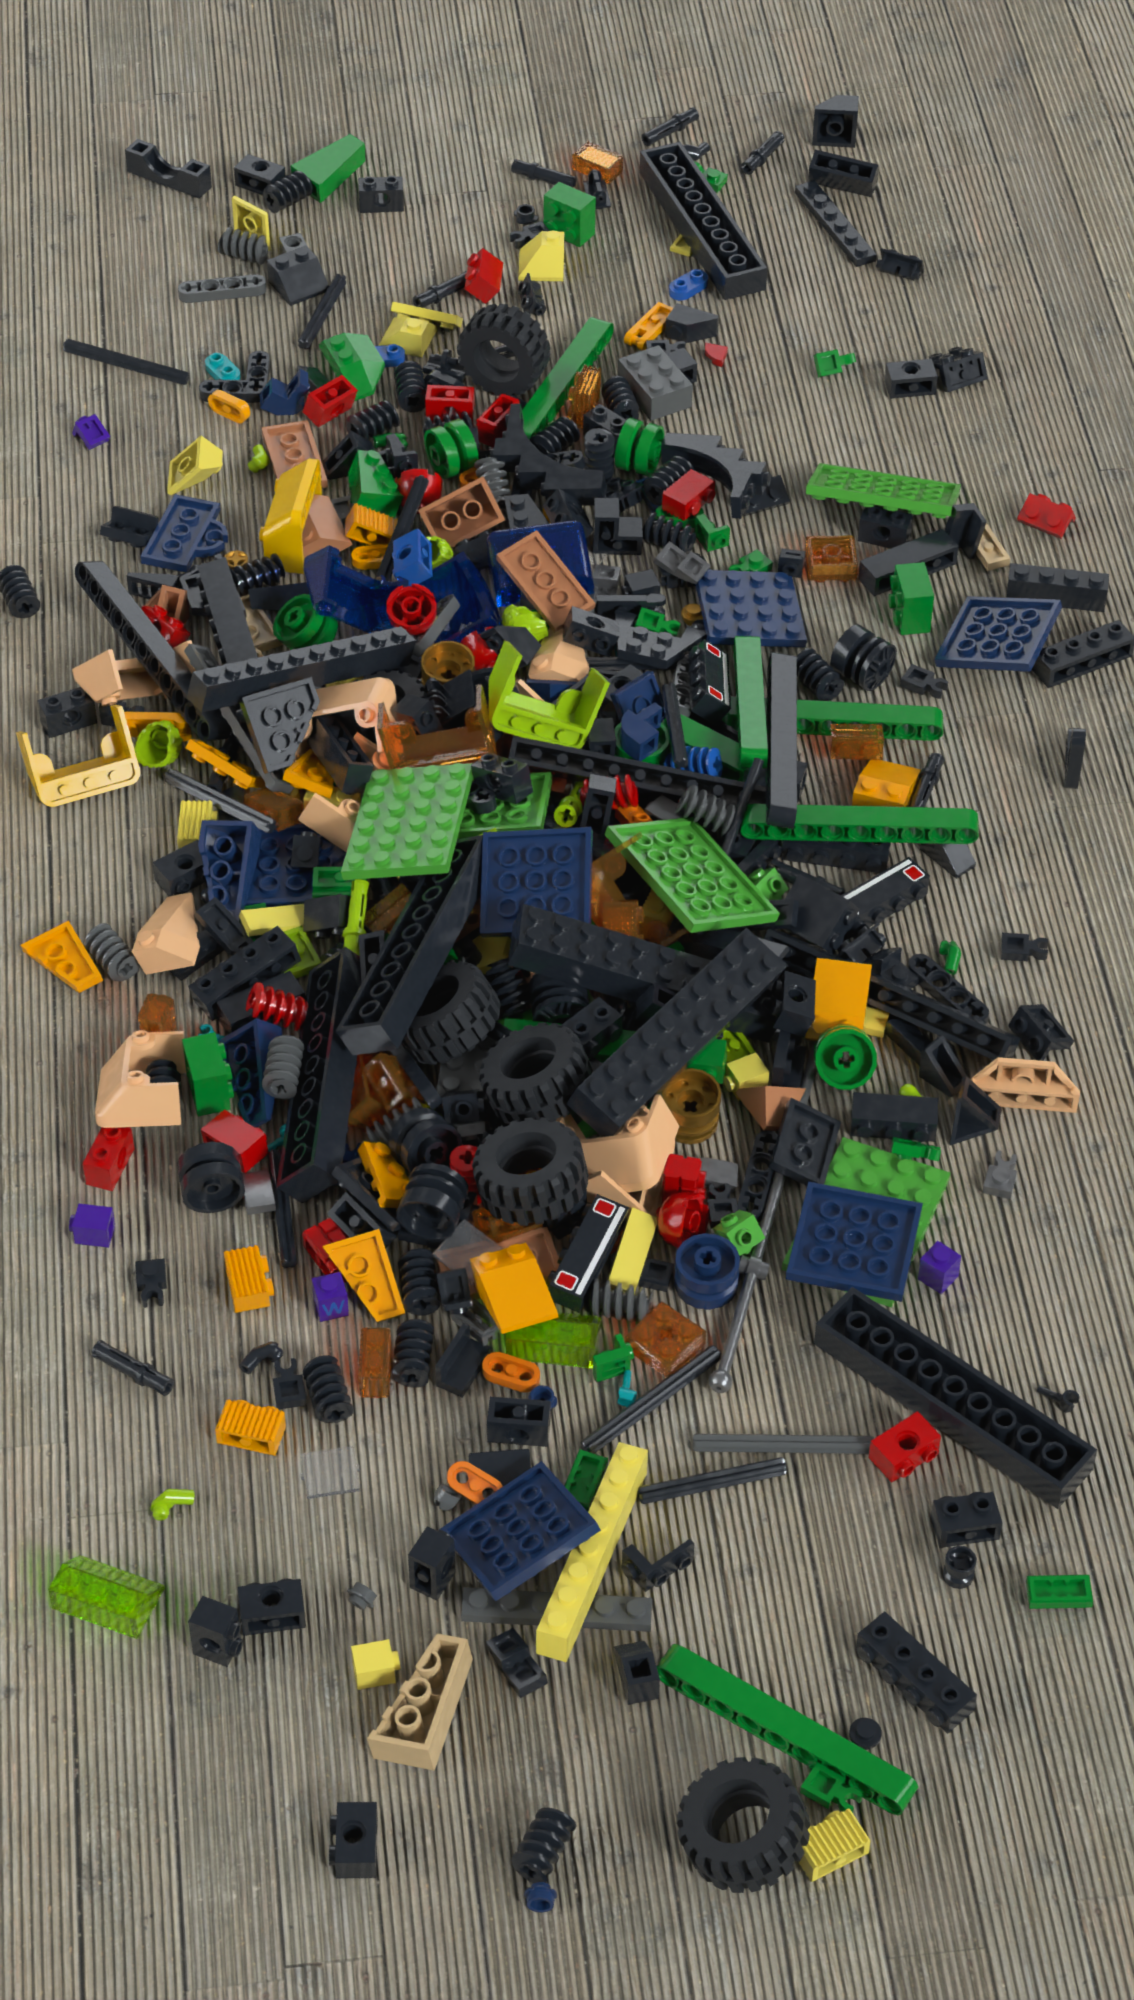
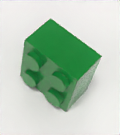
M558 182L544 194V224L550 231L564 232V241L581 247L595 235L596 197L561 182Z
M925 562L895 565L894 575L890 576V585L893 591L888 596L889 607L894 609V625H898L901 635L930 633L934 593Z
M215 1032L182 1039L186 1075L197 1116L222 1112L224 1109L227 1111L231 1110L230 1098H234V1091L231 1081H228L232 1080L229 1063L226 1064V1061L223 1060L226 1059L224 1043H218Z

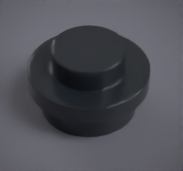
M859 1718L850 1726V1740L865 1750L872 1749L881 1740V1727L871 1718Z

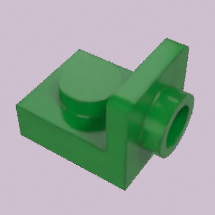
M705 514L695 517L694 532L696 533V538L707 552L729 545L730 528L728 525L716 528L715 524L710 522Z
M621 1333L614 1336V1350H605L593 1356V1375L596 1382L623 1375L625 1370H630L634 1353L629 1342L625 1343Z

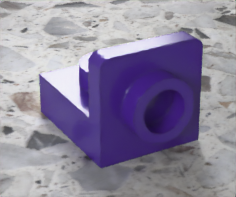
M96 414L89 417L83 416L75 422L72 434L74 437L80 436L89 450L109 441L110 435Z

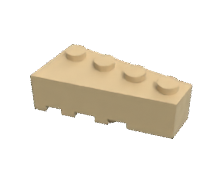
M436 1634L416 1664V1670L409 1681L405 1680L399 1689L400 1694L391 1707L388 1706L383 1713V1720L377 1729H373L367 1737L373 1759L435 1771L473 1660L467 1639Z

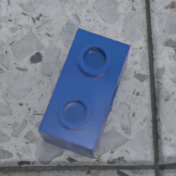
M418 528L393 541L392 557L394 559V569L392 572L398 582H402L407 587L412 586V584H419L433 577L432 543Z

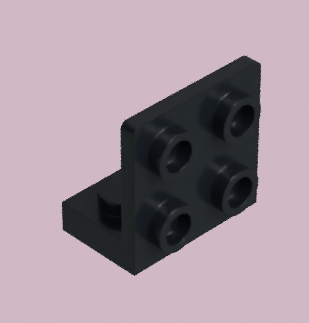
M954 347L949 349L947 354L936 353L928 356L929 359H932L934 367L940 370L944 392H951L988 379L983 352L974 351L973 348L962 349V347Z

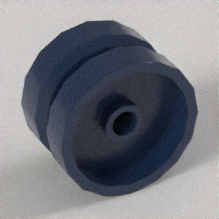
M707 1233L694 1235L682 1242L676 1252L674 1286L678 1296L686 1304L697 1309L706 1310L723 1307L732 1301L737 1293L740 1256L737 1248L728 1239L716 1234Z

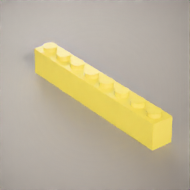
M621 1442L618 1443L588 1511L597 1522L601 1531L571 1550L537 1627L536 1654L567 1662L636 1501L638 1488L642 1486L647 1475L648 1450Z

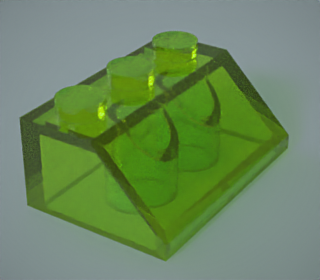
M558 1312V1318L507 1332L506 1354L530 1362L593 1369V1356L597 1355L602 1317Z
M79 1555L62 1563L48 1591L52 1609L138 1639L161 1597L165 1585Z

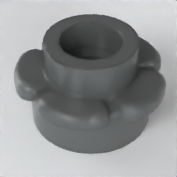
M356 1582L352 1589L348 1588L347 1592L351 1595L348 1600L354 1606L361 1610H364L366 1606L369 1608L374 1607L373 1602L377 1595L367 1586Z

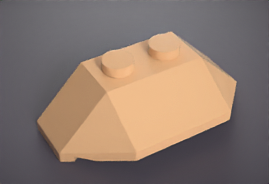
M998 1057L970 1079L1000 1107L1077 1113L1080 1090L1055 1062Z

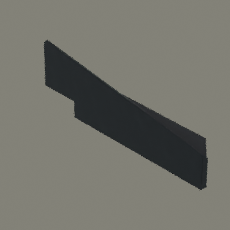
M343 578L248 589L250 607L252 609L280 610L289 600L302 594L311 595L329 612L358 613L359 608L372 606L369 585L344 588Z

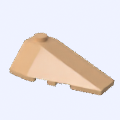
M549 628L548 637L543 638L540 643L541 647L531 660L528 676L530 679L579 682L589 674L590 667L585 657L584 648L563 641V628L555 633Z
M191 892L167 897L138 932L132 953L146 975L195 965L200 942L196 933L198 932V927L193 916L195 914V905Z

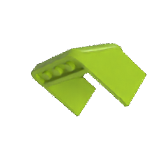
M504 641L489 677L490 723L499 731L519 737L581 749L586 742L610 683L596 669L591 668L582 691L576 689L563 691L558 697L556 705L512 692L515 685V673L523 656L510 642Z

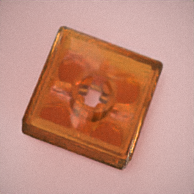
M586 364L582 367L581 372H576L574 379L575 387L571 386L568 394V400H571L572 404L569 406L567 418L571 419L582 430L583 415L600 403L601 368H596L595 366L592 368L591 365L587 367Z
M854 536L806 537V564L810 581L839 580L847 582L857 579L858 561Z
M659 1302L625 1336V1342L631 1344L634 1356L667 1378L686 1364L706 1344L705 1337L707 1332L666 1303Z

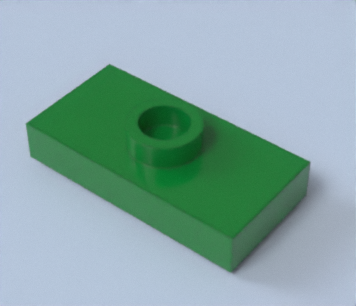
M579 1449L564 1486L588 1512L607 1468L608 1458Z
M1090 1575L1027 1576L1026 1578L1029 1609L1092 1608L1093 1606Z

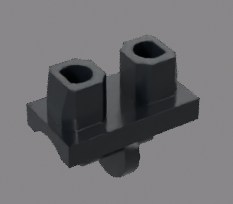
M445 349L442 355L430 354L427 364L423 366V373L425 374L432 370H438L458 379L462 383H464L466 376L463 370L464 366L460 365L457 358L452 357V351L449 349Z

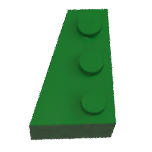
M358 450L348 472L349 490L352 491L350 503L353 505L358 503V506L362 505L367 507V509L371 508V510L376 512L380 511V514L384 513L389 515V517L395 518L404 496L398 491V485L395 483L380 453L374 450Z

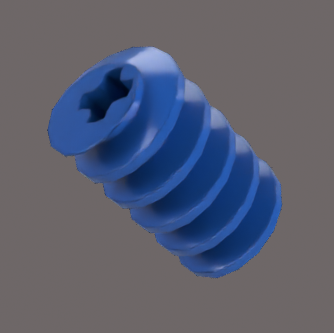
M686 746L688 766L680 768L681 770L721 777L723 765L718 748H691ZM671 752L667 754L664 766L675 768Z

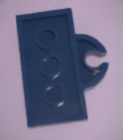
M174 494L140 556L141 564L188 572L196 557L206 558L221 553L225 549V543H228V531L225 525L216 520L221 511L220 503Z

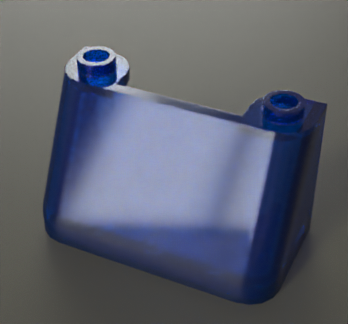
M565 521L498 530L492 532L487 537L488 570L497 607L515 604L521 596V590L496 560L497 554L536 530L588 595L595 594L586 537L580 522Z
M330 545L305 557L303 570L312 607L319 615L329 616L366 633L394 628L387 616V599L390 593L397 587L402 585L407 587L409 580L398 576L395 582L385 581L386 577L382 575L373 579L341 565L342 558L339 557V549Z
M464 551L432 570L433 577L419 583V585L427 587L433 593L436 604L450 594H453L460 603L459 609L436 638L434 644L441 641L460 643L464 637L476 630L478 634L486 631V627L503 626L501 615L486 581Z

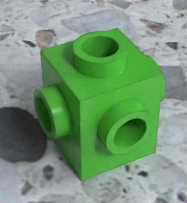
M775 867L766 870L759 868L749 875L750 881L768 901L782 900L781 896L789 889Z
M742 1210L724 1216L720 1220V1224L712 1228L716 1235L728 1239L737 1248L740 1257L749 1254L755 1245L765 1239L754 1214Z

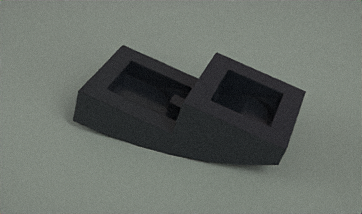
M514 1628L486 1641V1646L493 1659L520 1698L548 1684L546 1674L531 1657L529 1646Z

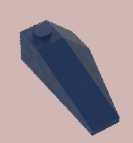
M202 820L198 847L202 856L209 901L217 897L235 919L241 923L239 914L246 905L259 857L262 833L253 821Z
M257 1018L219 1040V1043H224L226 1059L223 1060L226 1061V1064L229 1063L231 1068V1083L233 1091L237 1093L239 1098V1110L243 1120L254 1128L271 1120L275 1098L264 1091L262 1080L264 1078L263 1074L270 1041L275 1037L282 1036L281 1026Z

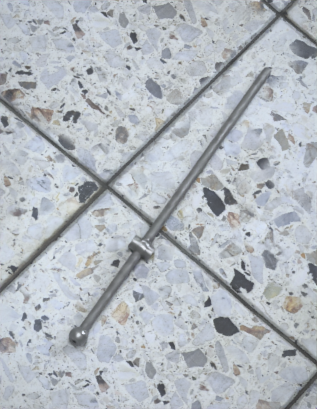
M817 1041L813 1043L800 1088H806L800 1102L806 1105L817 1071L814 1061V1047ZM777 1171L774 1175L760 1223L765 1239L753 1247L751 1258L742 1255L740 1260L739 1273L745 1274L744 1282L718 1370L714 1371L709 1377V1386L717 1393L727 1392L732 1386V1377L729 1373L757 1278L765 1281L770 1264L762 1262V1258L786 1178L785 1175Z

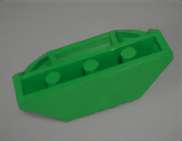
M344 332L325 339L318 344L337 377L343 375L358 390L354 402L374 394L376 385L384 370L385 362L368 335Z

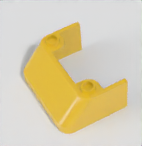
M312 458L282 473L280 479L276 478L274 498L265 526H261L259 532V540L263 541L264 556L270 558L273 553H276L282 561L285 572L304 574L302 532L314 494L322 495L320 460Z
M110 706L117 731L108 733L102 738L100 743L102 757L54 770L52 761L48 756L41 753L33 754L26 732H16L27 773L39 800L44 805L56 807L137 782L140 777V768L122 706Z

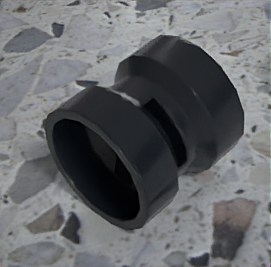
M960 1545L954 1546L946 1553L943 1578L952 1588L963 1589L973 1582L977 1558L970 1548Z

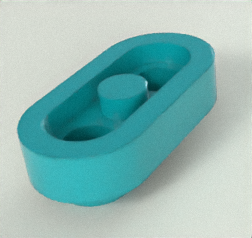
M212 353L206 357V371L214 380H241L240 370L225 355Z

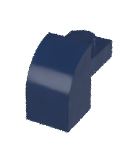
M299 369L289 384H285L272 377L260 393V408L278 416L299 413L304 409V396H306L310 388L308 372Z
M655 702L646 709L640 710L637 715L627 710L621 720V747L629 756L637 761L644 760L658 749L659 731L656 729L661 726L662 707Z

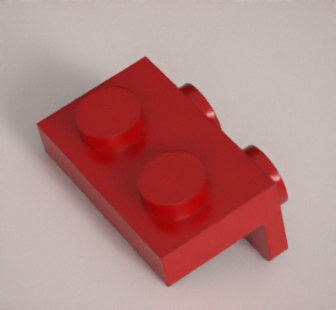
M1031 493L1028 495L1017 517L1018 522L1062 539L1069 523H1074L1076 519L1072 507L1062 502L1056 504L1043 494L1036 496Z

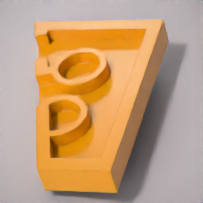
M190 739L185 748L193 753L191 756L202 763L209 762L213 765L212 769L222 776L228 774L233 777V783L243 789L248 787L268 789L263 778L252 775L250 773L252 768L236 761L229 762L230 757L227 754L201 740Z
M312 749L308 750L285 770L282 780L289 782L291 786L309 790L329 799L331 798L334 780Z
M69 920L20 945L24 953L78 993L103 981L99 970Z
M363 1141L358 1148V1153L365 1171L373 1176L374 1180L371 1182L373 1190L379 1191L378 1204L380 1207L397 1209L401 1197L405 1193L406 1184L409 1181L405 1174V1169L396 1162L388 1146L381 1142Z
M379 1229L323 1246L327 1255L376 1323L405 1315Z

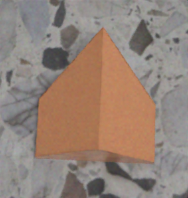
M162 585L161 589L144 605L149 607L158 605L168 611L167 615L169 617L180 620L184 625L190 617L187 590Z
M759 1086L738 1089L736 1095L763 1130L779 1131L786 1103L790 1098L800 1102L806 1088Z

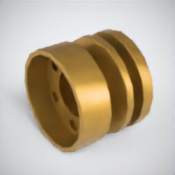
M441 641L432 644L421 657L422 684L425 686L429 678H435L443 685L468 669L471 670V673L474 672V656L471 650L465 645L454 641Z
M685 1069L661 1092V1096L679 1125L675 1141L690 1145L702 1143L711 1138L717 1130L721 1090L719 1083L712 1075L703 1070Z

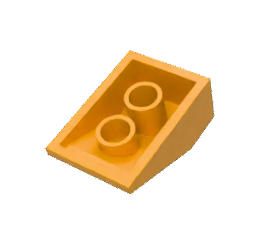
M871 758L858 778L853 791L852 806L909 807L921 769Z
M817 958L814 980H816L815 1019L806 1033V1040L817 1041L823 1032L838 1024H851L864 1030L872 965Z
M527 1243L513 1244L505 1249L486 1252L480 1256L470 1258L474 1287L501 1334L558 1318L557 1309L537 1260Z

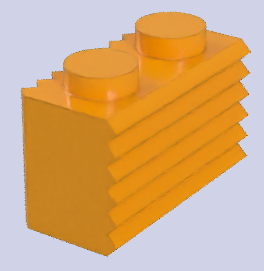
M355 503L345 519V537L366 545L389 544L398 519L389 517V515L384 513L380 514V511L376 512L371 510V508L367 509V507L362 505L358 506V503Z
M257 1245L249 1246L248 1248L243 1247L242 1249L237 1248L236 1250L232 1249L230 1251L226 1250L224 1252L225 1269L235 1313L269 1307V1296L274 1295L272 1279H266L264 1274L269 1272L266 1255L260 1256Z
M228 1399L225 1402L215 1429L217 1443L276 1456L286 1428L285 1413L273 1406L260 1407L259 1405L254 1406L245 1400L231 1401Z

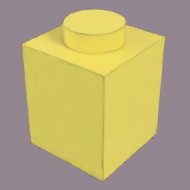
M756 1052L726 1064V1076L723 1079L725 1087L729 1092H733L737 1100L740 1101V1098L736 1095L738 1089L768 1086L769 1070Z
M389 1639L351 1646L352 1663L358 1690L396 1683L395 1671L400 1670L398 1651H391Z

